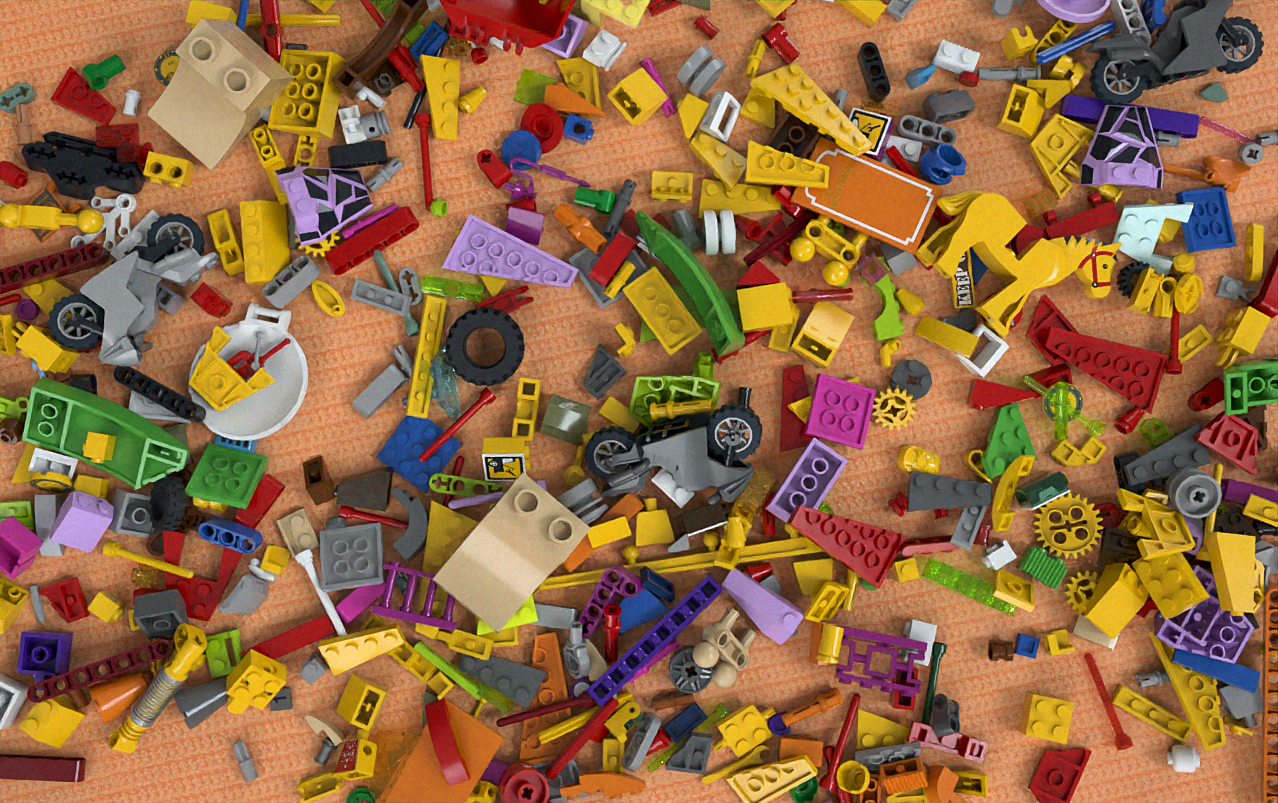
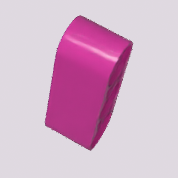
M385 578V583L358 587L335 607L338 616L346 625L351 623L384 594L387 579Z

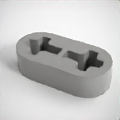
M404 268L399 273L402 294L411 296L410 289H413V292L418 294V297L415 298V302L411 301L410 306H418L423 300L418 274L412 268ZM407 272L414 275L411 278L412 285H409L408 281L403 278L406 277Z

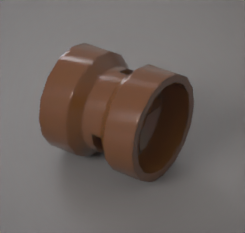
M990 640L988 644L989 660L998 661L1003 659L1004 661L1012 662L1014 657L1012 641L999 643L996 640Z

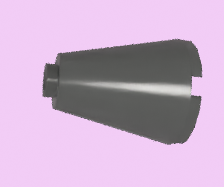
M226 678L179 689L174 694L180 713H183L186 718L184 721L190 729L197 727L228 702L230 695L226 694Z

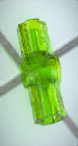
M424 275L422 279L421 293L481 303L484 297V285ZM452 284L458 286V290L454 294L448 293V288Z

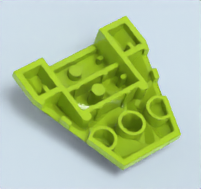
M638 375L628 414L644 425L650 426V423L653 422L650 414L651 402L661 404L667 403L670 400L680 403L713 399L715 410L717 409L721 393V382L704 376ZM669 417L658 418V420H656L655 423L658 424L664 422L667 419H669Z

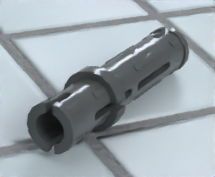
M630 179L625 180L620 194L616 196V203L602 231L604 235L608 232V237H615L627 206L631 204V196L637 184L633 182L630 185L632 182Z

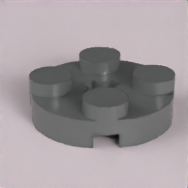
M906 360L896 365L892 370L890 380L892 390H895L896 386H899V391L906 388V395L911 393L913 395L911 400L920 399L928 393L932 385V379L929 369L918 360ZM907 375L916 378L914 386L906 383L908 380Z

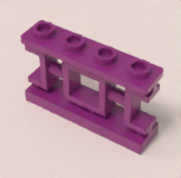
M846 626L843 627L844 632L841 645L849 646L850 649L847 666L836 665L834 678L839 679V683L851 685V682L860 683L859 687L872 689V686L881 687L880 691L893 693V690L901 691V695L906 697H914V694H920L921 681L911 679L914 659L925 660L924 655L927 651V642ZM848 638L874 643L876 646L867 645L866 655L855 653L856 642L849 641ZM894 647L914 651L917 654L909 653L907 663L897 662L898 650L889 648ZM872 651L891 655L888 674L869 670ZM853 661L864 663L863 675L871 676V679L845 674L843 671L851 672ZM895 670L906 672L904 683L913 686L909 687L884 681L885 679L894 680Z

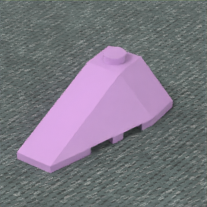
M736 568L734 571H729L722 583L724 588L762 633L781 645L794 633L804 617L803 609Z

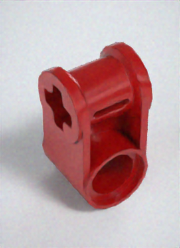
M485 149L478 153V166L497 189L513 177L510 170L492 151ZM484 157H485L486 159H489V158H490V163H489V164H488L487 162H484V163H483V158H484Z
M1217 377L1211 380L1203 388L1192 394L1188 399L1189 408L1199 412L1207 410L1223 401L1224 383L1221 378Z

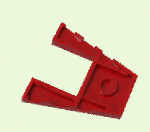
M178 530L163 531L165 562L176 566L180 565L186 532ZM224 547L217 580L195 575L192 578H186L165 571L166 590L177 589L184 599L188 618L209 622L243 553Z

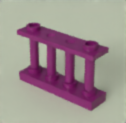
M389 561V564H383L382 568L389 569L382 602H379V606L373 605L372 614L455 631L457 622H453L452 617L455 598L449 593L444 614L441 615L440 619L432 617L433 613H431L437 588V584L432 580L435 574L402 568V563ZM397 571L410 574L403 605L400 606L399 610L392 609V604H390ZM418 576L428 577L430 582L423 611H420V614L412 613L411 603Z

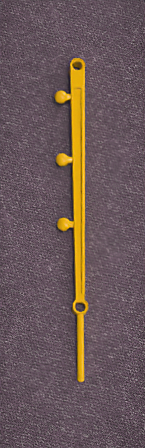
M785 523L784 529L790 535V539L744 546L737 563L825 551L805 536L798 537V531ZM707 532L704 535L703 542L708 547L709 552L636 563L635 560L638 556V549L634 545H627L623 548L622 555L628 561V565L622 566L639 577L640 569L644 566L658 574L715 567L717 565H714V560L718 553L716 546L719 543V536L715 532ZM609 568L548 577L537 587L532 595L538 594L540 590L598 583L604 572ZM612 571L613 578L618 580L617 573Z

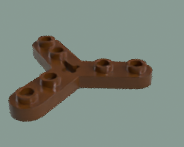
M183 468L177 472L170 473V476L181 478L182 484H184L183 492H185L192 474L188 469ZM185 495L183 518H181V523L176 530L186 532V534L191 530L198 532V528L210 517L217 515L199 510L193 504V497ZM187 510L189 515H193L190 523L184 520V517L187 516ZM157 531L148 539L146 548L151 555L164 554L163 531Z

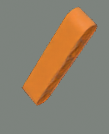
M628 493L592 526L622 516H626L628 522L645 505L635 494ZM586 534L562 564L571 573L600 546L592 548L588 534Z

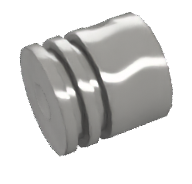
M384 110L381 111L382 113L378 111L376 112L377 114L371 113L360 117L367 140L381 137L382 134L384 136L387 135L386 133L391 134L390 124Z

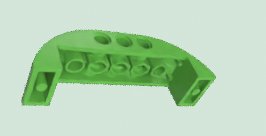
M1278 357L1245 361L1229 366L1224 370V410L1226 415L1248 413V406L1278 403Z

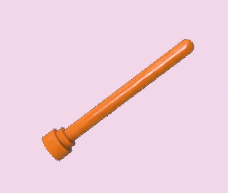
M1161 162L1165 172L1206 181L1204 179V172ZM1240 177L1236 178L1232 185L1217 179L1210 183L1222 185L1226 191L1235 192L1239 186Z

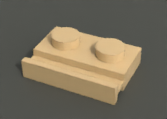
M305 508L276 521L293 558L305 550H313L320 546V540Z

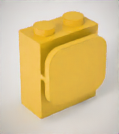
M786 282L736 290L735 294L743 333L777 329L793 323L792 320L795 319L794 308L790 307L789 299H792L790 287H786Z

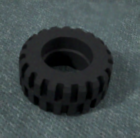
M477 308L466 312L455 320V323L449 329L448 337H446L445 352L446 356H448L450 367H453L458 377L461 376L464 381L473 383L476 386H493L504 382L516 372L524 357V336L519 328L520 326L510 315L498 309ZM478 328H492L504 340V354L493 365H478L468 356L466 350L467 339Z

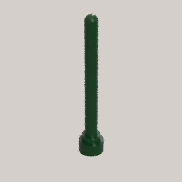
M934 642L931 655L933 657L922 723L929 725L940 661L947 650V644Z

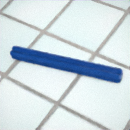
M1108 20L1036 55V62L1043 65L1116 30V22Z

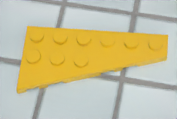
M796 62L752 79L751 87L754 89L759 87L765 91L766 97L769 99L775 98L782 103L784 109L808 125L811 122L819 128L818 132L823 135L827 133L835 138L836 144L854 156L863 154L871 149L873 144Z
M431 500L423 572L436 575L479 522ZM422 576L417 614L423 611L430 582L428 577ZM438 584L431 613H433L432 617L440 619L441 615L444 614L448 593ZM416 623L415 631L435 639L439 630L438 627Z
M1154 631L1149 632L1203 751L1207 752L1226 745L1223 719L1220 717L1219 710L1220 698L1217 696L1216 689L1217 679L1171 662L1175 648L1170 647L1155 637Z

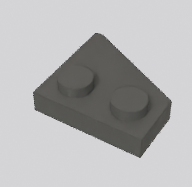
M599 344L583 385L599 400L627 371Z

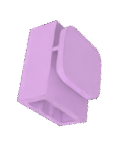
M81 491L71 492L60 507V514L51 526L50 541L91 553L113 520L114 506L110 505L105 499Z

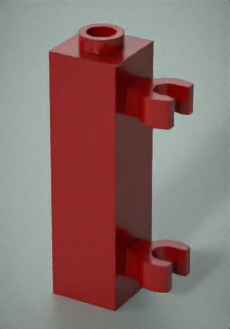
M1099 191L1092 193L1090 196H1087L1092 209L1060 222L1057 220L1054 209L1045 212L1042 215L1048 226L1043 228L1045 230L1043 239L1049 241L1067 236L1080 237L1120 220L1113 200L1103 204Z

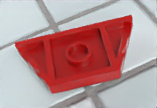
M1045 294L1040 297L1025 336L1051 366H1056L1068 361L1043 346L1048 327L1079 332Z
M1222 411L1193 437L1192 440L1250 475H1257V468H1254V456H1258V430L1235 415H1226L1225 411Z
M1087 748L1044 750L1027 788L1039 803H1070L1092 751Z

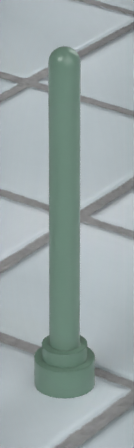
M374 251V258L389 289L400 293L381 251ZM408 311L407 316H403L406 322L405 331L408 337H413L419 334L420 323H417L410 311Z

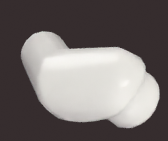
M366 86L356 95L360 100L367 98L379 110L386 105V101Z

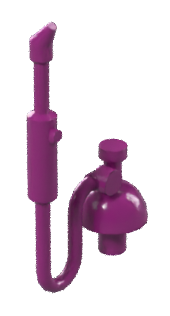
M514 157L509 162L510 171L527 178L530 184L526 188L527 191H525L524 184L517 179L515 185L505 182L503 189L512 192L511 199H519L523 195L536 198L537 193L533 192V178L528 174L515 170L513 168L515 161L536 167L541 172L561 180L567 179L575 182L582 187L590 188L591 185L584 180L566 175V172L545 164L539 165L521 157Z

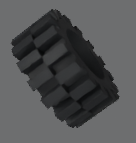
M1142 261L1133 262L1119 271L1120 274L1117 275L1119 281H1116V285H1120L1118 290L1123 291L1122 295L1124 297L1128 296V299H1130L1135 288L1130 283L1132 274H1140L1142 270L1149 268L1150 264H1143Z

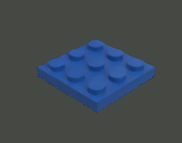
M1224 187L1175 193L1177 204H1185V202L1194 203L1188 222L1181 221L1188 253L1237 246Z
M407 415L376 458L387 466L394 467V471L424 493H427L430 489V478L434 474L442 473L462 443L451 436L425 462L419 461V456L445 431L428 418L422 419Z

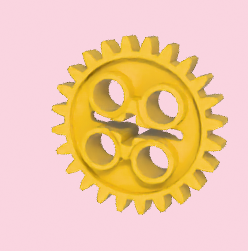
M1069 492L1067 497L1062 495L1060 498L1046 503V507H1039L1042 513H1036L1035 516L1040 518V520L1034 521V524L1040 528L1035 529L1034 532L1041 533L1037 540L1045 541L1042 545L1043 548L1048 545L1050 546L1049 553L1056 550L1057 557L1061 553H1065V557L1068 559L1069 553H1072L1074 558H1077V552L1085 556L1084 549L1093 550L1090 545L1091 543L1098 545L1095 537H1102V534L1097 532V530L1103 529V526L1098 525L1097 522L1102 521L1103 518L1096 517L1100 510H1092L1095 503L1093 502L1088 505V497L1080 500V493L1074 498L1071 492ZM1073 508H1080L1083 515L1080 518H1073L1070 512ZM1052 512H1059L1062 519L1059 522H1053L1050 520V514ZM1065 520H1069L1070 523L1087 520L1086 524L1073 525L1071 530H1068L1067 527L1050 530L1051 526L1064 525ZM1078 528H1084L1088 534L1085 538H1078L1075 535V531ZM1057 532H1063L1066 535V540L1064 542H1057L1054 535Z

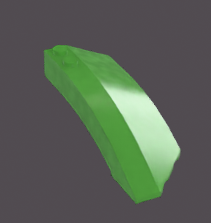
M642 210L637 211L635 220L649 254L654 253L686 290L704 321L718 357L741 349L745 345V336L737 327V317L733 311L731 312L719 287L705 267L680 239Z
M42 377L32 386L22 437L23 441L82 460L121 479L134 487V490L185 467L189 449L159 426L133 411L95 394ZM88 432L117 436L112 461L104 460L103 464L90 462V457L83 456V443L87 440Z

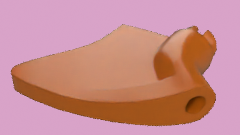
M1207 156L1202 161L1206 168L1204 179L1208 182L1217 179L1232 185L1236 178L1246 175L1251 171V167L1220 156Z

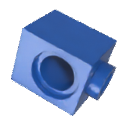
M569 113L564 126L563 137L586 145L587 140L591 141L595 129H592L591 121ZM581 126L585 131L582 134H576L574 129Z

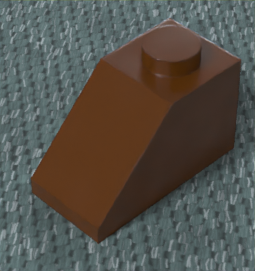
M322 455L304 462L303 470L306 490L316 506L335 499L334 485Z

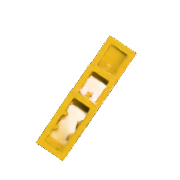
M745 489L736 499L729 517H733L738 511L752 523L761 493ZM749 528L748 530L744 531L746 538H747V535H748V532H749L750 528ZM725 529L714 565L734 571L743 547H728V542H726L727 530Z
M372 614L360 629L364 631L389 624L378 615ZM406 638L403 644L385 652L387 655H391L405 669H409L422 683H427L438 669L413 649L415 645Z

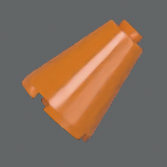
M141 671L95 683L89 686V692L92 701H95L98 706L96 707L98 713L107 723L113 721L133 705L152 680L148 673L144 675Z

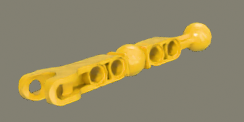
M15 203L0 204V226L10 229L21 226L31 229L60 230V225L78 226L84 233L94 234L98 233L104 226V217L98 210L93 208L84 209L79 214L62 213V209L55 207L18 205Z

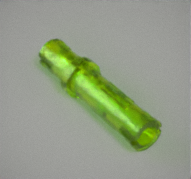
M1057 382L1055 384V399L1053 400L1055 407L1054 437L1060 441L1068 439V407L1070 406V399L1068 398L1069 385L1066 382Z

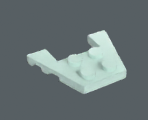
M1194 203L1125 205L1112 244L1122 243L1119 250L1138 262L1142 261L1143 264H1150L1149 267H1153L1156 273H1163L1164 277H1167L1173 258L1152 253L1164 219L1170 218L1187 223Z

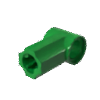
M114 54L99 64H87L82 69V74L93 90H101L108 84V79L125 70L126 67L118 55Z
M578 186L574 204L593 208L602 214L611 215L617 195L607 190L596 191Z

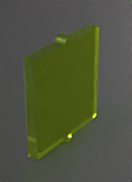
M524 69L520 81L517 82L518 87L513 100L529 106L536 102L544 103L546 85H553L554 82H557V79Z
M484 683L483 685L480 684L476 694L505 714L513 709V700Z

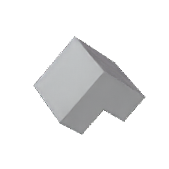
M885 242L879 244L895 276L918 265L913 254Z

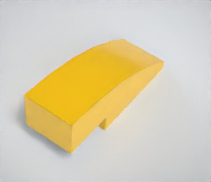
M223 209L208 215L207 218L214 243L220 253L224 270L230 277L244 272L243 248L228 211Z
M923 315L914 334L949 351L952 350L969 359L979 342V337Z

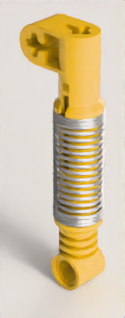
M181 623L177 627L174 634L176 654L161 667L157 675L146 687L142 695L129 710L128 718L121 728H116L112 732L108 742L110 749L128 754L135 750L141 734L145 729H149L174 694L177 693L186 681L189 670L207 648V640L203 629L187 623Z

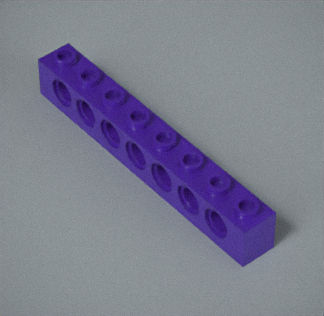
M708 575L587 689V693L602 707L721 595L723 589Z

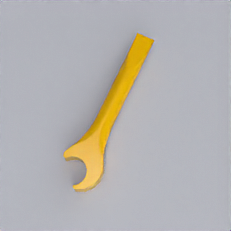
M765 744L757 745L744 758L702 777L704 785L745 766L765 764L764 760L760 758V753L763 750L770 751V748Z

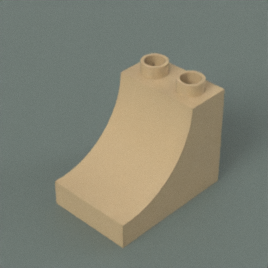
M202 18L175 50L179 55V64L176 72L147 115L210 170H214L220 167L294 77L232 21Z
M523 472L508 486L432 580L496 633H499L534 590L560 564L564 563L591 528Z

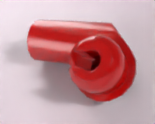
M1152 597L1146 600L1136 615L1144 619L1150 610H1158Z

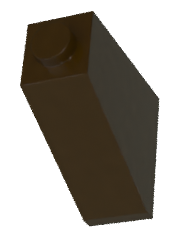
M387 467L343 479L336 485L334 490V496L337 497L336 504L385 512L390 504L394 467Z

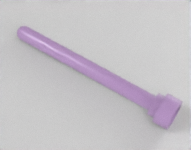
M545 479L536 480V483L547 491ZM504 491L452 500L448 505L451 509L497 501Z

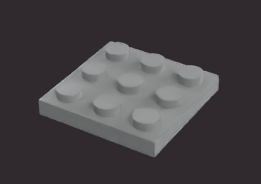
M619 226L617 228L615 236L621 230ZM609 233L603 235L608 243L601 253L595 254L588 247H585L568 259L573 267L579 269V277L602 310L623 297L625 294L622 289L648 271L638 253L633 249L625 262H631L636 269L625 282L626 286H622L613 300L604 294L603 290L606 288L589 278L588 275L614 239L608 237Z
M380 522L320 531L321 590L323 592L385 583L384 568H382L384 564L383 531Z

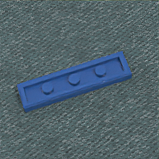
M1174 649L1171 662L1247 692H1256L1260 672L1237 663L1232 664L1185 650Z

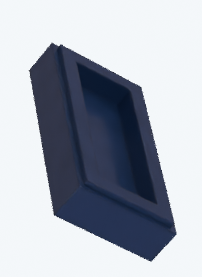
M647 566L640 569L642 586L669 603L675 600L672 582Z
M694 701L666 723L663 728L672 740L678 743L704 722L708 716L697 702Z

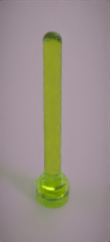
M1022 375V382L1084 424L1088 433L1093 437L1098 438L1106 428L1104 423L1099 420L1089 419L1030 376Z
M719 703L714 707L713 714L691 732H705L718 720L721 721L729 716L730 712L722 703ZM689 734L648 766V770L654 772L666 763Z

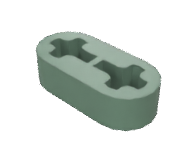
M20 83L0 95V109L7 113L15 112L16 105H27L35 100L36 90L27 83ZM24 89L28 90L26 97L23 96V94H24V91H23V90H24ZM7 99L10 100V102H9L10 106H9V107L5 106V105L7 104V103H6V100H7Z

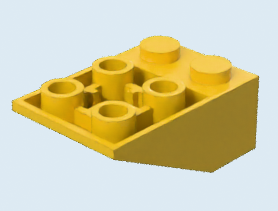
M819 297L789 349L825 369L838 350L855 317L824 298Z

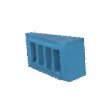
M935 64L919 67L907 74L904 78L910 89L914 90L929 81L937 67Z
M217 434L214 444L255 453L258 439L249 440L247 447H243L245 441H240V444L236 445L237 440H233L231 444L229 443L230 439L225 438V442H222V436Z

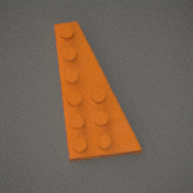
M557 632L536 635L532 667L548 672L526 711L569 699ZM571 708L524 720L519 762L536 764L557 758L576 736L575 729L545 744L540 743L537 734L571 718Z

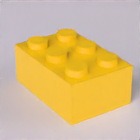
M1181 552L1143 560L1141 557L1131 563L1165 619L1174 618L1210 597Z

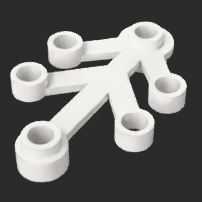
M123 193L117 199L94 197L91 200L92 207L98 210H102L104 207L115 208L109 213H101L104 217V226L98 233L73 237L70 243L71 248L79 247L81 242H84L85 245L89 244L106 229L103 247L111 252L118 245L115 242L116 218L121 215V227L118 229V234L121 237L125 238L132 231L129 227L130 213L135 210L137 202L131 194ZM101 200V204L96 206V202ZM126 201H129L128 207H124ZM124 229H128V233L126 235H123ZM112 242L113 247L108 249V244Z

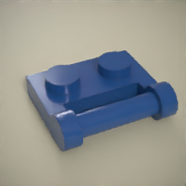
M1142 0L1140 2V11L1150 35L1157 26H1161L1166 21V15L1163 13L1165 0Z

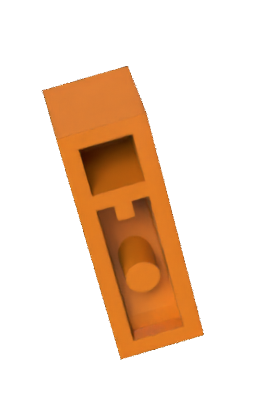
M554 82L553 85H546L544 103L554 108L559 114L569 115L570 113L578 116L607 117L605 112L565 87L564 83Z

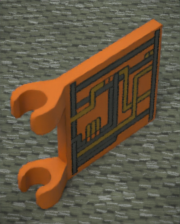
M53 180L25 204L62 209V213L77 214L78 211L84 210V207L76 202L66 209L55 195L57 189ZM31 229L41 243L58 231Z

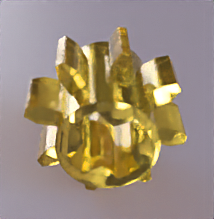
M449 35L450 40L445 41L448 54H453L456 58L463 55L467 56V49H471L470 42Z
M139 563V568H133L132 583H137L136 587L149 589L150 584L156 583L157 570L152 568V566Z

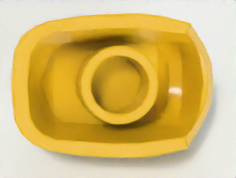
M914 445L903 446L898 451L896 458L898 468L907 474L914 471L937 475L941 463L939 456Z

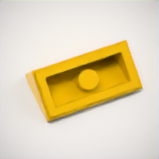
M626 516L592 526L587 533L592 548L632 535Z

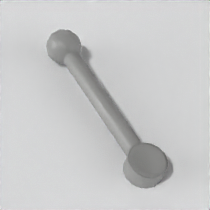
M261 331L255 335L257 338L255 359L251 364L254 371L260 369L258 361L261 339L264 337Z

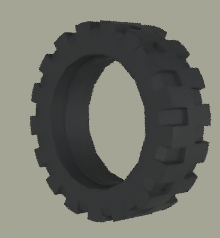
M166 476L154 482V488L150 494V522H152V527L156 531L176 530L184 514V484H182V480L178 476Z

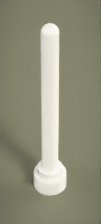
M308 549L299 553L295 558L298 564L305 567L338 635H348L327 592L321 590V580L312 564L314 556L311 550Z

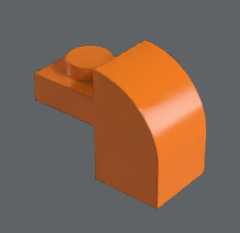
M931 766L927 775L928 786L925 787L930 803H967L953 792L959 776L945 766Z

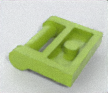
M240 629L206 637L207 648L205 650L212 678L230 674L236 667L232 664L227 638H231L237 665L243 659L239 635H241Z

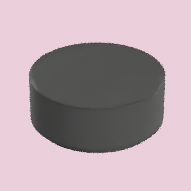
M335 517L326 521V530L347 527V521L344 518Z

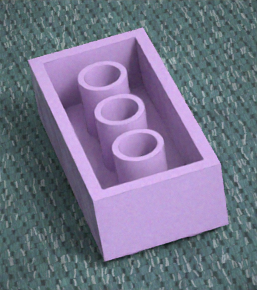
M812 438L765 509L785 523H787L796 505L817 510L848 460L816 438Z

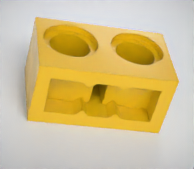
M149 151L143 175L150 179L149 182L162 185V182L169 183V186L172 188L181 189L182 186L189 188L195 165L186 159ZM162 165L161 172L156 174V168ZM178 170H182L181 176L175 178V173Z

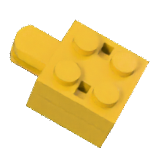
M1250 306L1229 312L1224 319L1225 325L1223 329L1219 330L1215 336L1216 342L1213 347L1219 349L1220 352L1214 363L1218 366L1222 365V368L1226 369L1233 365L1237 357L1253 354L1271 318Z
M18 321L15 324L18 329L12 328L10 330L19 339L15 345L21 349L20 353L28 359H34L37 362L36 366L45 372L49 370L53 373H66L80 355L78 351L67 348L57 342L54 336L51 335L50 329L33 325L28 327L26 324Z
M250 649L227 676L226 694L230 695L227 704L229 712L242 714L249 705L263 710L287 682L286 666Z

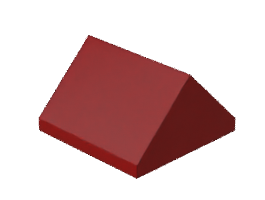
M757 260L738 281L735 288L740 290L780 283V279Z

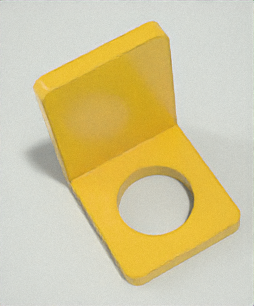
M1225 714L1223 724L1230 726L1229 731L1242 736L1243 732L1251 736L1253 735L1252 732L1243 729L1242 719L1234 721Z

